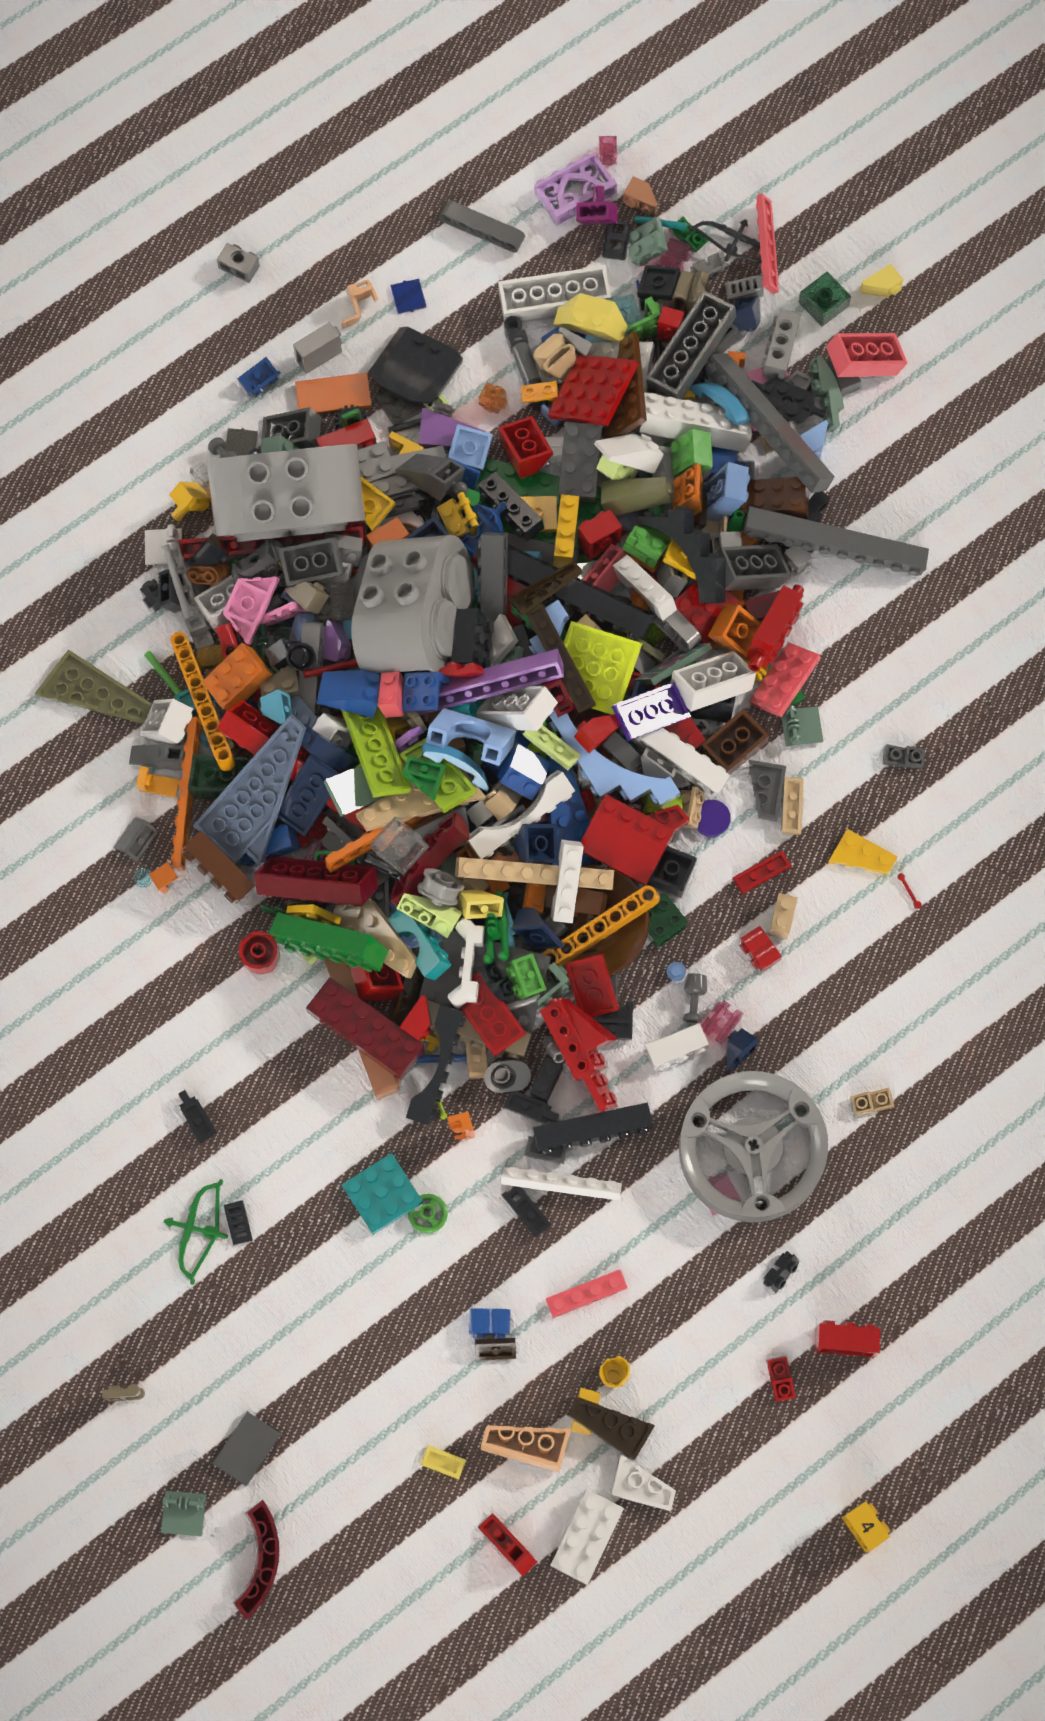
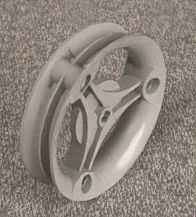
M744 1071L730 1074L706 1087L691 1104L685 1116L679 1138L681 1168L693 1193L714 1212L741 1222L771 1221L787 1215L798 1208L811 1195L824 1172L828 1156L826 1126L813 1100L793 1082L781 1076L761 1071ZM741 1091H762L773 1094L787 1102V1111L769 1121L759 1117H746L734 1124H727L711 1118L709 1112L710 1108L724 1097ZM795 1109H804L805 1115L798 1116ZM789 1116L793 1123L779 1132L775 1125ZM701 1119L704 1125L696 1127L693 1124V1120ZM710 1124L726 1131L725 1138L708 1131V1125ZM796 1126L807 1129L810 1139V1157L803 1177L792 1190L782 1197L776 1198L770 1195L767 1186V1174L777 1166L783 1153L782 1138ZM705 1136L722 1145L728 1164L738 1173L745 1175L750 1190V1198L745 1203L723 1195L706 1179L697 1159V1139ZM752 1143L756 1144L754 1151L750 1150ZM761 1176L763 1193L755 1195L753 1177ZM756 1202H764L766 1204V1209H757Z

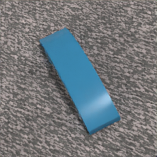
M702 382L691 385L689 388L700 398L708 396L725 409L724 417L733 424L739 425L750 422V417L742 403L723 386L712 382Z
M427 743L422 744L424 756L436 763H440L443 758L470 773L471 783L486 792L489 790L486 775L469 756L449 746L443 749Z

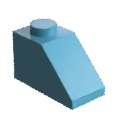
M277 689L260 698L262 714L282 725L290 715H293L290 695Z

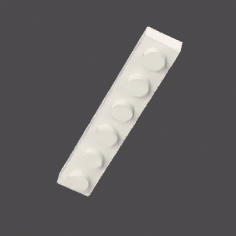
M504 1167L501 1184L612 1200H620L622 1183L612 1180L602 1181L595 1178H581L575 1175L566 1176L554 1172L545 1173L536 1170L518 1169L516 1167Z

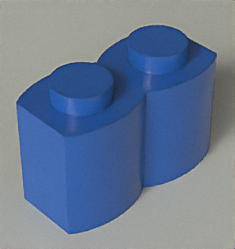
M470 1308L469 1334L473 1335V1338L484 1339L485 1335H494V1339L506 1338V1335H510V1309Z

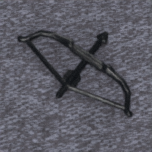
M747 219L740 222L741 226L738 231L727 227L725 224L713 221H701L694 226H688V229L695 230L725 252V262H728L730 257L733 256L762 264L760 259L736 254L738 240L760 249V242L742 234L745 226L748 227ZM703 225L712 226L734 237L732 244H728L724 248L698 227Z

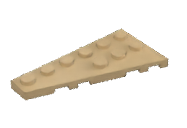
M459 768L471 783L469 775L465 772V770ZM409 781L411 786L410 793L384 796L356 813V818L368 832L390 826L394 822H405L413 817H424L443 811L434 800ZM471 783L476 789V794L459 805H469L470 802L477 800L479 802L484 801L486 796L478 786Z
M369 898L363 906L359 907L336 904L333 914L341 917L339 925L333 926L370 934L389 950L384 963L406 978L412 977L417 966L415 963L417 957L408 945L403 943L399 934L391 927L387 917L375 901Z

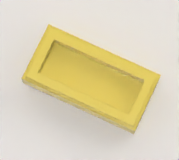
M428 1445L421 1465L459 1479L466 1459Z

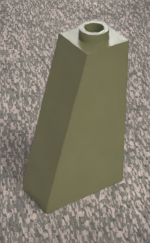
M666 477L602 481L601 504L604 512L611 510L614 516L671 503V495L674 494L672 484H668Z

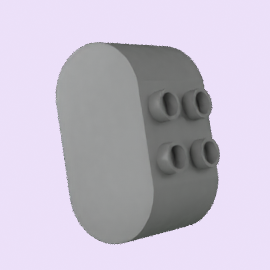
M357 444L314 447L206 460L215 536L234 535V537H237V542L342 531L346 530L345 525H348V522L366 520Z
M442 535L383 540L377 542L372 547L352 616V644L361 670L378 674L419 670L438 672L439 669L445 667V664L451 662L457 609L472 608L475 597V577L472 562L466 547L458 537Z

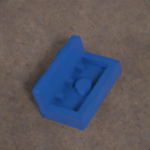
M265 357L238 377L237 380L249 396L253 394L258 396L265 390L263 387L269 383L271 386L279 380L277 376L281 372L277 371L268 358Z

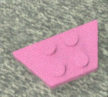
M275 576L270 578H240L237 580L223 614L232 623L234 629L243 637L245 643L251 645L280 578Z

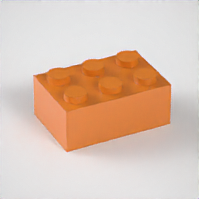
M241 643L201 682L221 708L228 710L241 700L246 701L273 674L253 648Z

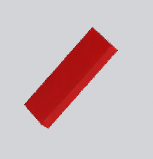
M780 851L732 877V880L741 895L791 869L792 866L784 852Z

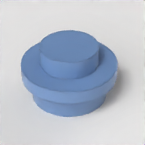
M673 962L667 967L666 973L670 980L680 981L685 977L686 969L682 963Z

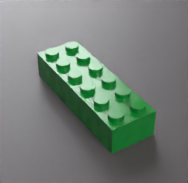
M280 912L277 913L269 931V934L275 938L274 941L284 945V949L289 952L295 953L296 950L305 956L312 954L321 960L327 958L336 964L343 962L352 968L359 966L368 972L372 970L380 972L389 951L370 934Z

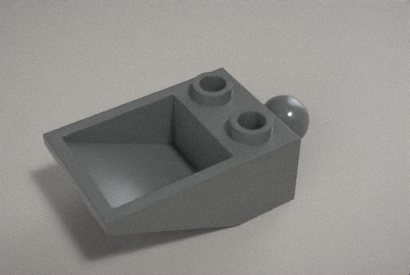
M415 454L395 471L439 501L452 491L456 496L461 492H464L466 495L468 491L467 485L461 482L465 467L451 458Z

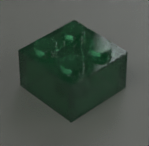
M827 271L800 292L798 303L823 327L849 307L851 295Z

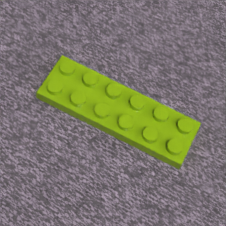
M377 706L373 718L341 710L372 796L381 797L410 793L411 786L409 781L403 776L404 768L380 708Z

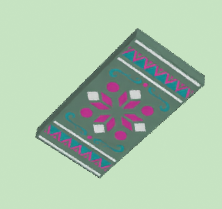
M701 643L695 645L688 652L681 650L633 681L635 684L636 681H639L645 686L656 685L672 675L673 671L685 667L711 651L712 647L710 643Z

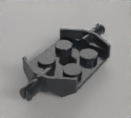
M778 374L764 384L752 380L783 418L797 424L804 422L813 414L824 418L826 411L815 406L813 389L809 392L779 379ZM790 399L792 404L784 405L782 400Z

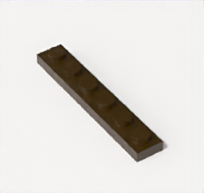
M543 604L536 606L526 615L545 651L558 649L564 664V677L561 680L578 713L581 714L596 706V703Z

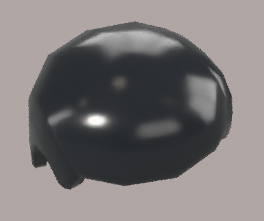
M298 642L288 648L286 661L294 670L305 671L311 669L315 664L316 653L307 643Z

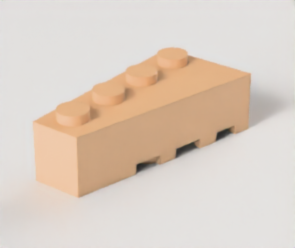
M486 1426L481 1450L559 1473L571 1428Z

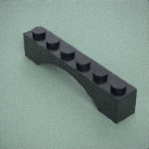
M444 1003L439 1006L434 1023L440 1042L438 1067L429 1084L411 1099L406 1118L429 1125L431 1120L435 1121L438 1112L435 1109L436 1103L442 1099L444 1091H441L443 1083L446 1084L449 1072H446L448 1064L452 1065L455 1054L452 1051L454 1045L458 1046L461 1037L458 1031L460 1027L464 1026L466 1021L465 1010Z

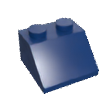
M518 743L497 774L499 782L532 801L544 783L550 761Z

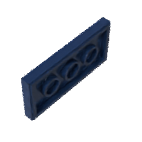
M309 755L283 798L278 818L304 837L307 836L331 797L324 781L340 773L314 755Z

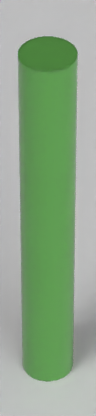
M151 651L146 652L144 656L174 694L181 693L182 690Z

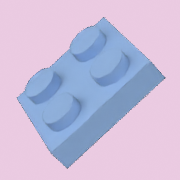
M457 424L448 457L483 471L493 434Z

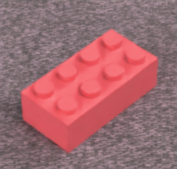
M837 333L826 345L838 377L897 376L908 364L896 333Z

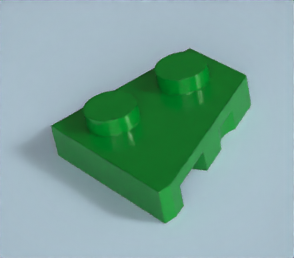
M408 756L403 769V776L429 798L435 800L446 765Z

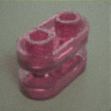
M725 1000L722 1003L718 1001L712 1010L715 1013L711 1018L707 1017L701 1025L706 1035L709 1036L712 1032L717 1034L718 1036L715 1041L721 1045L726 1041L744 1014L738 1009L734 1013L729 1011L728 1009L731 1004ZM726 1017L728 1021L723 1028L717 1026L721 1019Z

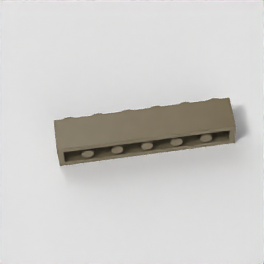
M428 1000L432 1022L429 1029L438 1035L434 1023L441 1004ZM466 1017L464 1026L460 1027L458 1034L461 1035L459 1042L468 1041L473 1047L481 1049L483 1046L488 1048ZM526 1032L527 1035L501 1053L507 1054L508 1058L512 1060H524L531 1040V1034Z

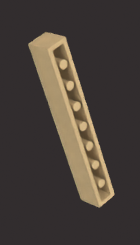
M456 857L455 877L557 885L559 866ZM580 868L578 887L613 890L614 870Z

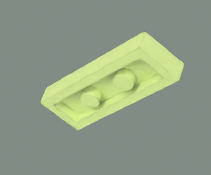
M543 725L537 731H524L523 733L525 738L567 771L581 756Z

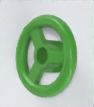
M420 1195L422 1201H431L429 1204L422 1205L420 1211H414L415 1209L408 1213L409 1221L419 1232H436L446 1223L448 1217L447 1206L436 1195ZM436 1203L439 1204L442 1210V1217L439 1222L434 1218ZM430 1210L432 1213L430 1216H425L424 1212ZM422 1217L424 1220H429L433 1227H423L417 1223L415 1218Z

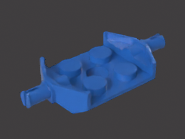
M504 501L496 508H489L481 504H476L472 508V511L477 515L478 532L476 536H471L469 532L459 538L466 547L470 559H474L473 554L477 548L479 537L483 533L504 532L500 513L508 507Z

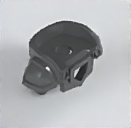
M266 539L260 548L245 559L233 562L232 579L234 585L240 578L252 579L276 576L280 578L278 585L286 587L284 573L278 574L280 569L278 562L281 561L279 548L286 545L279 541ZM259 556L257 562H252L253 559Z

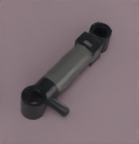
M510 316L504 322V333L523 384L542 383L528 344L525 329L522 330V321L517 316ZM547 400L530 402L531 408L536 411H541V405L543 404L547 406Z

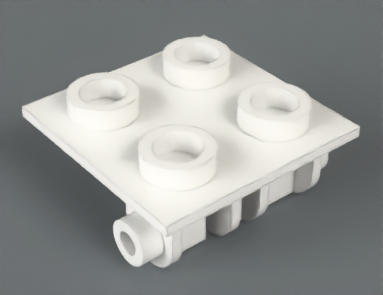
M170 524L166 529L145 530V565L167 564L162 546L169 544L170 549H173L171 544L182 539V528L177 529L175 525ZM174 556V557H173L174 562H175V564H177L176 558H175V556Z

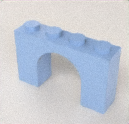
M443 708L429 726L426 743L444 749L454 738H473L484 743L481 760L500 766L513 748L516 730Z

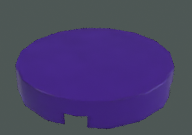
M705 800L702 804L698 832L706 837H717L727 831L731 822V814L728 807L718 800Z

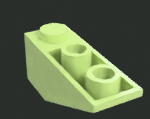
M404 893L397 906L398 910L448 938L463 913L451 905L442 904V906L433 904L431 899Z

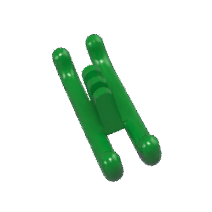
M497 890L495 892V895L504 898V895L500 890ZM504 898L502 916L499 917V920L494 913H488L487 918H484L486 955L483 956V960L487 964H491L494 960V940L500 939L501 941L499 958L502 961H506L509 957L507 911Z

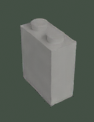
M330 322L293 344L296 361L305 374L342 353L341 333Z

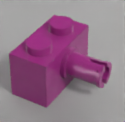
M593 186V202L577 203V222L584 226L617 224L618 205L611 201H604V186Z

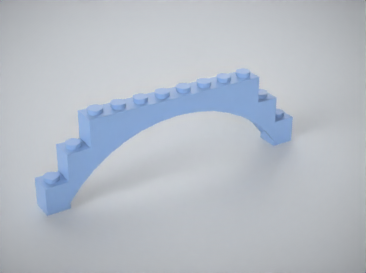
M559 600L545 607L559 636H561L564 624L569 620V616ZM537 635L529 640L531 644L529 649L533 655L546 652ZM553 708V712L549 715L552 720L549 724L554 732L559 731L562 741L581 755L575 765L579 763L582 768L579 771L585 781L589 779L592 786L589 788L595 797L599 795L603 799L606 794L609 795L622 788L619 792L623 799L633 803L651 791L652 794L649 796L653 803L663 807L680 796V792L670 776L662 779L641 775L616 765L595 749L589 754L574 738L578 731L572 724L568 714L566 713L558 717Z

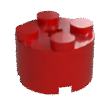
M252 932L243 938L239 945V956L243 965L254 974L272 972L279 962L280 952L277 943L266 932ZM259 950H262L263 953L257 956L256 954L259 953Z

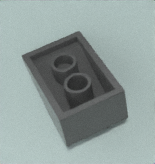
M311 407L263 417L261 442L263 438L282 435L300 449L318 447L316 438L320 437L321 416Z

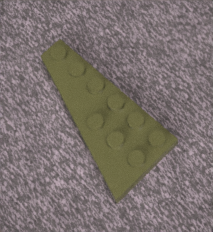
M69 649L35 692L36 696L141 724L145 723L152 707V703Z

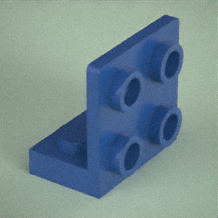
M439 671L405 673L403 711L438 710L439 687H442V684H449L450 676Z

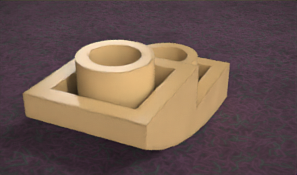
M889 1087L850 1096L855 1116L895 1107Z

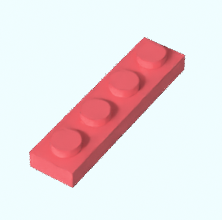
M619 1269L546 1298V1302L552 1317L555 1318L626 1290L627 1285Z

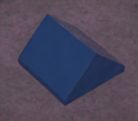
M522 824L512 845L523 863H558L557 824Z

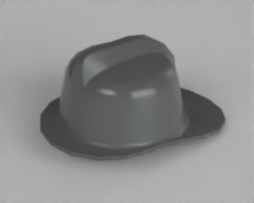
M518 1060L492 1063L484 1073L485 1085L489 1090L499 1093L522 1090L528 1086L531 1080L530 1068Z

